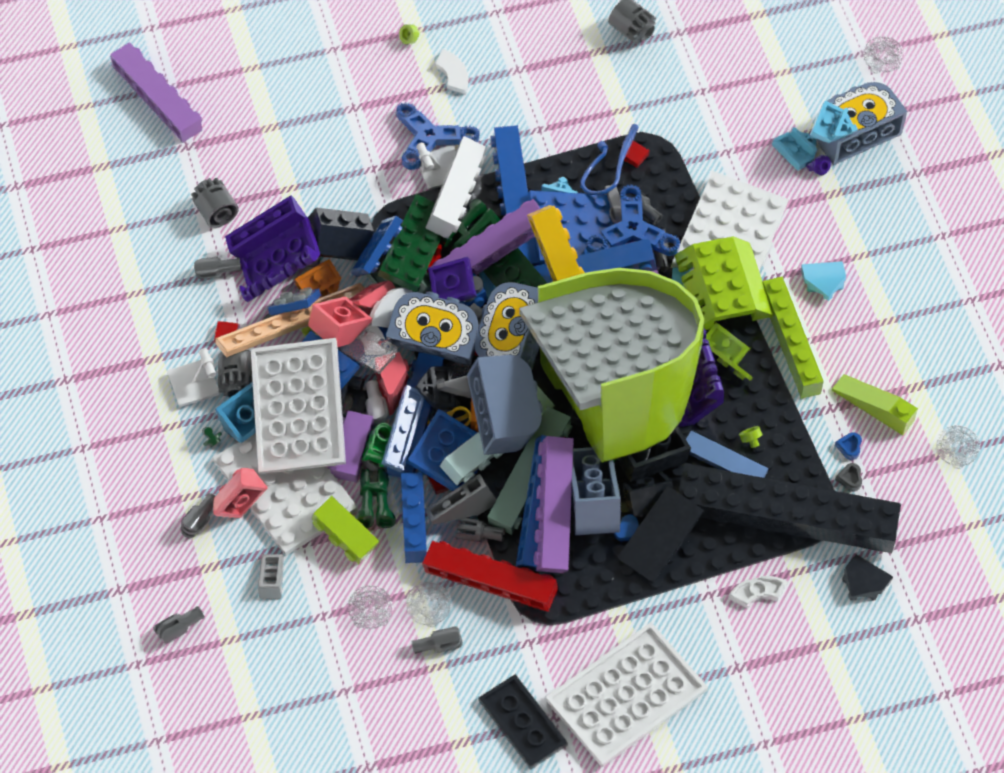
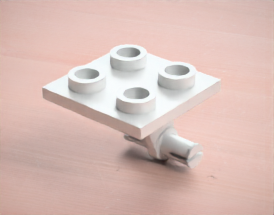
M424 143L417 144L416 148L419 151V159L421 161L419 170L428 190L442 187L456 152L454 146L444 147L430 153L427 151Z
M207 348L199 350L202 360L166 370L179 407L220 395L214 378L216 376L213 367L214 361L213 358H210Z

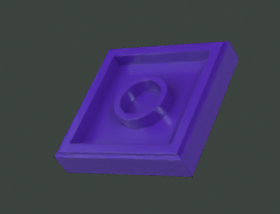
M468 256L428 268L432 292L438 294V298L447 300V297H452L461 302L477 297Z

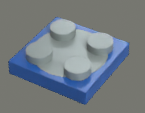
M311 287L301 289L300 293L293 294L292 291L282 293L280 298L273 300L274 303L268 307L269 314L272 316L309 308L320 298V290H312Z

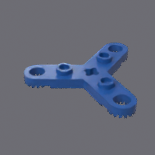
M406 102L398 104L396 107V117L415 136L402 155V166L406 169L416 170L421 167L420 154L416 148L419 143H424L427 151L431 153L436 145H459L464 136L475 142L479 141L480 132L479 129L477 130V127L474 128L475 126L434 125L421 111L419 112L415 108V105L413 106L409 102L408 104ZM466 134H472V135H474V137H473V136H472V137H471V136L468 137V136H466ZM408 159H415L416 161L412 163Z
M627 185V187L624 186L621 189V221L601 230L595 235L589 236L586 243V249L589 253L624 245L632 240L636 242L648 238L650 239L652 249L664 255L673 256L680 249L679 238L643 221L641 190L633 185ZM628 193H633V194H635L636 196H635V198L633 197V198L631 199V197H630V199H629V197H627V196H625V195L628 194ZM599 242L602 246L596 248L593 247L592 243ZM673 243L675 246L669 249L664 244Z

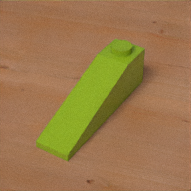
M843 374L832 388L833 392L902 436L915 421L918 411L917 407L899 396Z

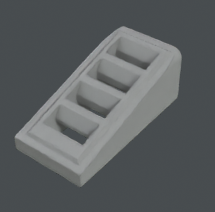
M262 554L258 584L260 599H281L284 554ZM266 564H278V566H266Z

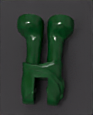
M473 199L469 204L470 209L460 220L461 223L457 232H452L448 239L442 236L440 244L448 247L457 240L452 246L451 251L455 248H460L462 246L460 241L491 215L497 222L500 219L492 209H487L482 201ZM477 217H481V218L467 231L466 228H467Z
M380 468L377 475L378 482H370L369 469H362L360 476L362 506L361 510L355 515V518L366 529L373 526V495L377 496L376 524L380 528L393 527L396 524V518L387 503L388 473L384 468Z

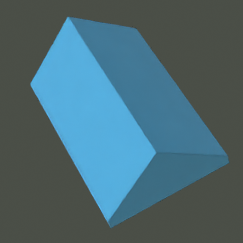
M253 382L215 408L224 431L239 443H243L256 433Z

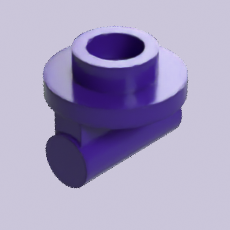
M819 155L814 161L807 164L806 167L810 172L814 171L818 175H825L830 170L831 160L828 156Z

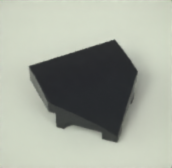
M451 366L428 368L415 388L434 410H453L456 408L455 394L437 390V384L453 380Z
M855 554L844 569L842 581L847 585L850 600H857L858 597H868L876 600L878 594H882L889 586L893 576Z

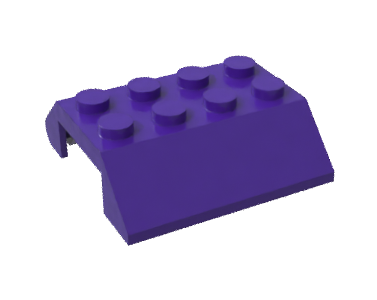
M292 195L225 236L229 253L240 258L247 288L242 285L239 288L246 302H250L261 295L265 289L269 290L294 275L299 268L303 269L307 265L312 264L320 255L311 222Z
M705 329L703 330L702 347L692 390L682 420L677 425L679 428L696 424L724 403V390L720 377L717 375V367L709 341L706 339Z

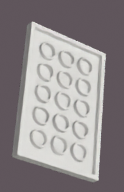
M712 171L681 241L679 252L695 243L734 236L750 242L760 272L789 199ZM675 257L672 262L671 268H678Z
M336 338L251 348L259 474L346 464Z
M256 433L243 443L237 442L213 457V462L228 482L236 470L248 468L254 469L268 487L249 509L285 556L324 533V531L320 532L315 528L312 523V516L331 496L351 514L358 511L356 503L327 467L259 474Z
M650 622L546 696L545 701L599 765L604 767L707 692L708 686L654 624Z

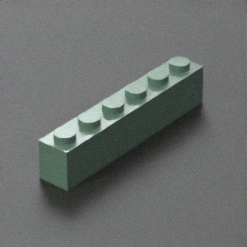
M548 406L546 407L541 416L539 428L526 444L488 515L489 525L505 528L506 533L511 535L515 529L519 530L523 522L522 515L525 510L535 440L541 435L568 437L573 427L570 416Z

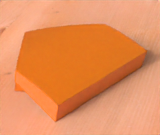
M329 258L293 281L299 290L311 287L312 290L319 289L321 293L320 298L338 291L342 277H340V274Z

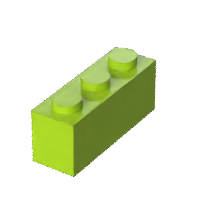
M333 496L313 513L312 523L315 528L320 532L324 531L334 546H340L345 551V556L351 562L355 561L359 565L379 543V540Z

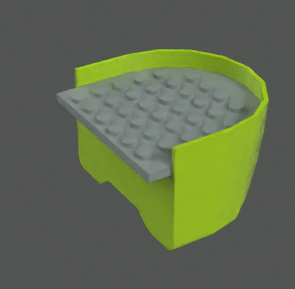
M627 268L587 272L538 286V303L521 307L520 316L540 346V362L544 372L555 389H562L580 418L587 440L600 461L603 463L637 453L667 439L681 422L702 347L704 317L697 298L677 281L652 271Z

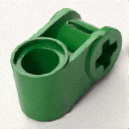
M380 423L369 434L362 460H370L379 464V467L382 468L385 466L381 463L392 430L389 424ZM378 433H381L384 436V439L381 438L378 435Z

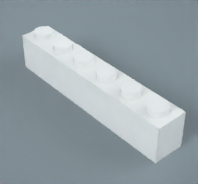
M465 136L463 137L455 152L426 229L447 239L452 232H457L461 223L458 219L461 220L466 210L463 205L466 206L471 197L468 192L471 193L476 184L473 179L476 180L481 171L478 166L481 167L486 158L483 155L486 146Z

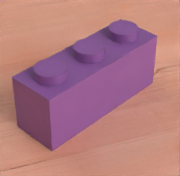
M348 410L346 417H343L346 464L328 466V469H330L331 474L335 478L357 483L363 464V451L369 434L374 427L373 416Z

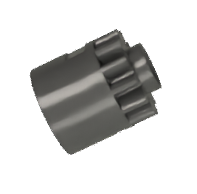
M621 0L613 8L608 23L632 42L638 44L651 37L655 30L656 17L635 0Z
M217 177L213 181L211 178L203 180L194 188L196 192L191 193L192 201L211 228H218L228 224L238 214V205L222 180H218Z
M249 350L241 351L229 357H226L222 352L218 355V392L223 393V396L231 398L253 382L251 351Z

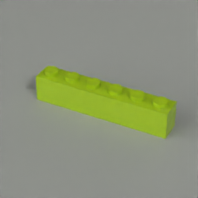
M781 276L764 280L763 284L773 312V317H770L800 398L819 395L822 392L824 380L784 278Z

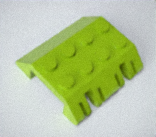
M731 236L695 243L675 254L674 257L680 272H687L693 268V270L683 275L681 280L684 288L697 298L699 306L705 304L701 308L705 330L711 329L715 321L751 314L753 321L773 317L750 242Z

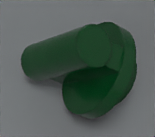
M204 427L202 429V434L208 438L203 443L204 446L209 444L210 447H213L221 441V431L214 435L212 428Z

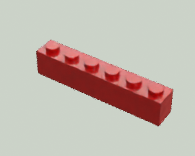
M432 540L422 563L425 573L549 612L558 589L557 581L551 575H540L526 567H515L507 561L502 560L499 562L485 554H474L466 548L461 547L458 549L444 541L436 542Z

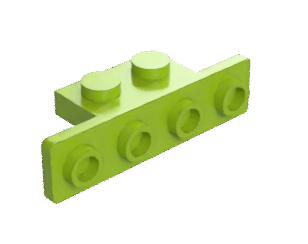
M715 323L706 334V339L709 341L712 353L714 352L719 356L717 361L726 368L728 365H731L735 369L733 373L740 379L744 380L746 377L751 381L753 377L738 366L750 348L718 323Z

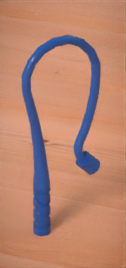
M631 125L623 142L614 183L605 190L591 191L586 188L585 180L594 166L607 154L608 146L604 141H600L597 144L602 154L591 163L581 179V188L585 193L589 195H602L612 191L617 186L624 158L639 129L638 125Z

